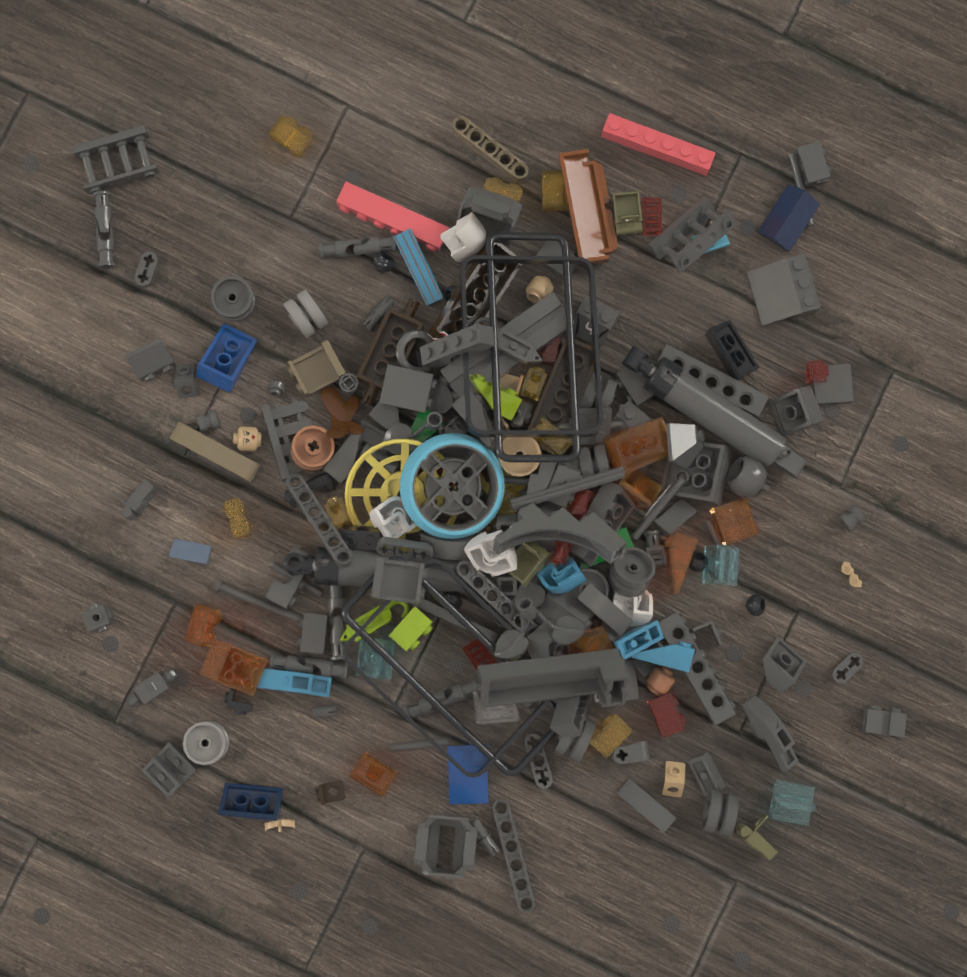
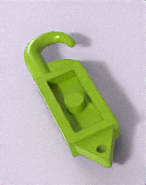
M391 601L364 630L368 634H372L387 625L392 618L390 608L397 604H401L404 607V613L401 617H406L409 613V604ZM380 606L375 607L355 619V621L362 626ZM348 624L340 641H347L355 633ZM358 636L354 641L357 643L362 638Z

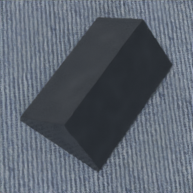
M731 320L708 329L705 336L730 377L739 381L760 368Z

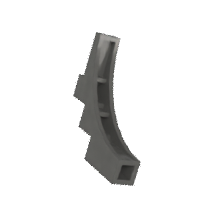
M532 502L527 507L523 506L518 511L517 522L512 523L505 532H500L496 535L493 551L499 555L509 548L522 543L537 540H558L585 547L600 555L611 564L624 554L627 542L594 512L588 516H583L578 521L562 507L558 511H553L548 517Z

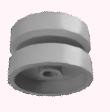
M304 289L297 294V299L302 306L299 307L293 299L283 303V306L298 330L300 329L307 339L315 334L314 328L310 323L311 321L319 329H322L329 323L312 297Z
M213 721L194 724L187 730L183 739V748L188 759L200 765L212 764L222 759L227 753L230 744L229 734L225 728ZM203 740H208L209 745L207 747L203 744Z

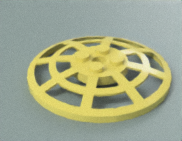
M406 438L387 440L372 446L359 457L348 475L345 487V505L353 525L373 526L371 519L364 525L360 523L354 512L352 496H363L369 515L373 509L369 496H380L381 503L388 498L398 496L401 473L410 456L409 444L419 446L423 442ZM401 444V455L390 456L380 462L371 455L385 446ZM439 451L433 453L439 460L446 458ZM366 460L373 468L366 478L364 488H352L355 474L360 465ZM401 460V471L390 474L383 467L391 462ZM435 470L434 475L436 478H439V475ZM424 471L418 476L416 475L415 496L419 506L426 499L423 482L426 473ZM378 472L385 481L381 488H370L371 481ZM439 495L435 498V500H437V506L441 505L443 502L442 495ZM451 515L446 525H453L457 515ZM416 526L409 532L402 534L398 539L405 540L406 534L418 532L422 529ZM401 547V548H400V550L403 551V552H409V551H410V550H409L408 548H406V547Z

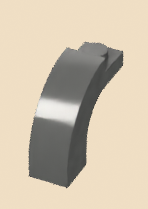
M425 532L421 533L420 542L432 545L434 549L433 557L470 560L464 548L471 539L483 532L456 539L440 538Z

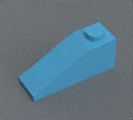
M658 620L628 630L614 643L620 656H623L625 660L664 639V635Z
M680 641V644L675 643L642 650L632 655V658L689 672L695 648L691 647V643Z

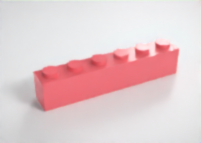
M611 113L608 115L601 135L602 138L707 176L715 156L713 151Z
M345 182L336 201L340 211L346 214L351 212L358 219L365 222L369 220L377 228L384 229L385 227L391 230L390 232L395 236L411 228L417 242L425 245V248L429 251L440 252L444 245L440 236L449 227L353 184Z

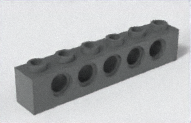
M667 344L658 359L659 361L662 357H667L673 362H678L687 373L689 371H696L698 374L697 379L705 385L707 379L713 380L715 387L711 389L756 419L759 417L769 397ZM723 388H729L732 391V396H725ZM740 397H747L749 404H741Z
M675 612L659 621L664 640L667 645L680 644V641L691 643V647L695 648L689 672H682L712 724L717 725L735 715L734 709L736 707L731 698L727 699L724 692H726V689L722 682H717L714 677L716 672L712 665L706 663L705 652L701 647L698 649L695 644L697 639L694 633L687 630L685 626L687 624L686 619L682 614L679 615L678 612ZM675 628H679L682 631L680 639L673 637L672 633ZM695 662H699L702 666L699 673H695L692 670V665ZM704 679L711 681V687L708 690L702 687ZM714 696H719L721 699V704L718 707L712 705V698Z

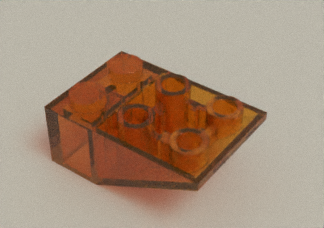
M195 603L184 641L200 647H210V644H214L216 638L214 630L216 625L219 626L222 614H219L220 610Z
M214 638L199 675L254 696L268 659Z

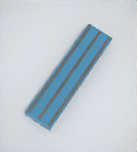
M410 228L394 236L393 238L426 306L444 298L412 229Z

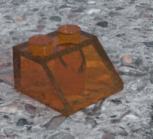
M747 498L710 510L723 546L759 534Z

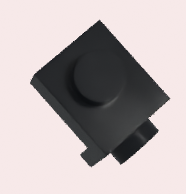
M230 688V692H226L224 703H227L226 708L235 709L236 714L242 715L252 712L253 704L235 701L236 689Z

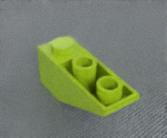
M469 373L471 383L493 411L492 381L491 383L485 381L486 378L478 373H475V375ZM500 384L501 416L512 420L522 399L517 396L518 392L509 387L505 390L501 388L502 385Z

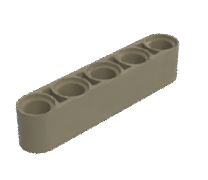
M458 116L453 120V133L458 139L514 182L521 184L527 180L529 169L523 161L466 117ZM459 124H463L466 126V128L464 130H458L456 126ZM477 135L481 139L474 142L471 140V137ZM487 147H493L495 151L493 153H488L485 149ZM507 158L510 160V163L504 165L500 160ZM520 169L523 170L525 174L523 176H518L515 174V171Z
M181 422L177 423L169 438L249 482H252L260 467L254 461Z

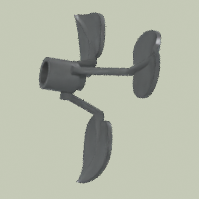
M440 379L437 380L435 391L431 390L430 398H433L431 409H427V411L432 412L427 416L425 424L414 434H412L409 426L402 423L395 424L387 430L382 442L404 438L414 440L413 438L425 428L430 431L439 430L441 435L444 434L443 427L441 426L442 416L439 413H446L451 409L453 397L450 394V390L443 385ZM450 430V431L448 432V434H449V433L463 434L462 432H460V431H458V430ZM401 444L383 447L390 453L401 455ZM409 444V453L415 449L416 445ZM448 447L438 450L446 458L458 457L462 459L471 452L459 447Z
M530 581L526 587L522 584L519 586L514 600L515 607L521 612L519 616L521 619V633L517 630L504 632L497 641L494 655L501 659H513L521 656L529 645L528 639L523 637L525 635L524 620H532L536 615L554 629L552 638L560 645H568L576 641L584 634L585 626L580 620L572 616L560 617L557 620L556 626L553 625L536 609L545 600L546 593L544 589Z

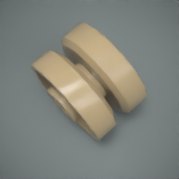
M508 437L503 441V451L508 455H516L518 451L523 452L524 455H541L540 446L532 437ZM499 459L502 468L513 476L522 477L529 475L539 465V463H509Z

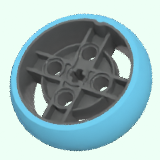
M458 433L438 435L419 445L407 459L400 479L402 503L411 520L425 532L446 539L467 537L486 527L499 511L505 489L503 471L494 453L481 441ZM448 447H459L471 451L464 459L447 457L439 460L433 454L438 450ZM441 467L443 474L441 477L436 478L434 471ZM465 467L470 469V474L467 477L462 476V470ZM419 468L426 473L424 479L426 499L420 506L415 496V479ZM484 468H486L489 476V492L485 504L479 499L481 492L479 473ZM450 482H456V484L454 485L456 486L455 490L449 489ZM468 494L470 502L464 505L462 498ZM442 495L443 502L437 506L435 498ZM466 512L471 517L470 520L455 525H445L434 521L441 513L445 515H458Z

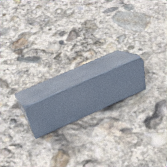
M174 539L169 557L209 565L212 546Z

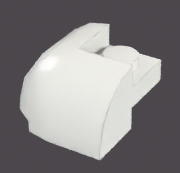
M471 212L459 219L454 227L443 232L440 238L451 251V257L457 262H463L466 258L477 254L483 248L486 241V231L474 213Z
M399 496L386 499L370 511V519L374 528L378 527L384 537L398 538L417 526L407 514L402 499Z
M502 530L490 534L483 532L471 539L465 546L464 550L477 571L480 569L485 573L491 574V576H497L517 569V555L514 547L499 555L493 551L494 538L500 532L503 533Z
M613 590L611 602L633 620L630 626H641L650 622L653 617L652 593L650 594L646 590L644 594L638 597L629 598L621 596Z

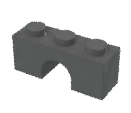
M292 547V549L289 552H296L300 555H309L295 547ZM295 560L289 563V566L293 568L299 565V562ZM306 574L294 576L292 581L287 584H281L274 580L265 597L266 600L285 610H288L289 606L293 607L297 600L295 595L298 589L302 590L306 583L304 579Z

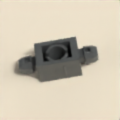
M174 669L165 671L164 675L161 671L156 672L133 688L137 694L133 693L128 697V703L132 707L141 703V701L143 704L150 702L171 687L168 681H173L177 677V673Z

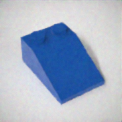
M223 323L199 362L196 377L231 393L258 339Z
M448 745V754L468 772L478 771L488 761L474 745ZM448 760L450 804L488 803V770L481 776L468 777Z

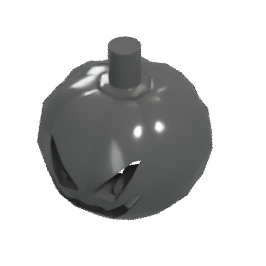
M743 456L736 459L728 470L726 480L729 489L739 497L754 496L760 489L767 492L770 488L765 483L767 478L765 466L753 457Z

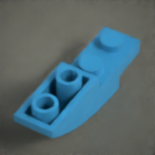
M253 668L251 687L329 697L332 678L306 673Z

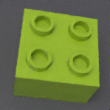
M414 606L389 636L405 651H414L421 643L418 641L422 635L427 636L432 631L433 627L431 625L433 622Z

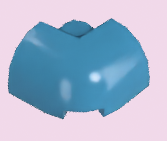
M572 557L557 567L551 562L542 568L539 573H536L543 586L555 594L570 592L587 581Z

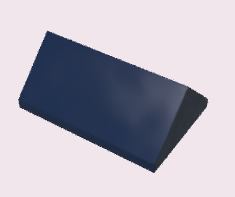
M787 185L757 233L790 252L820 204L807 191Z
M225 783L218 815L277 821L280 819L283 788Z

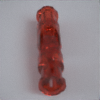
M587 489L578 491L574 502H571L568 512L572 516L575 515L578 521L586 515L588 510L587 504L594 493ZM556 540V548L549 560L565 566L568 552L572 550L574 544Z

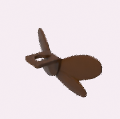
M323 388L321 398L325 407L332 415L331 428L326 432V437L333 438L335 444V438L343 437L347 433L352 435L363 433L362 426L351 421L358 410V397L351 396L345 402L335 388Z

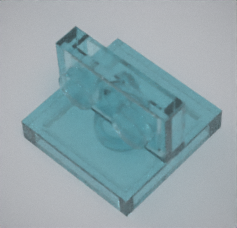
M725 544L705 546L704 554L708 559V565L703 570L702 584L737 586L740 548L730 547V545Z
M363 639L360 640L357 667L367 677L391 680L392 667ZM375 639L394 658L395 641Z
M775 780L769 819L808 826L810 813L815 812L816 804L812 803L815 787Z

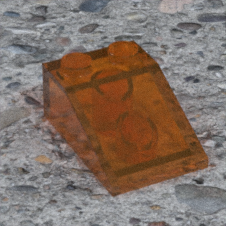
M663 417L603 437L613 468L622 467L625 475L669 456L667 430Z
M633 465L627 471L625 477L618 483V486L625 490L636 506L646 510L652 506L663 489L661 485Z
M678 531L667 536L664 544L667 547L665 553L670 594L673 596L679 594L698 541L697 538Z

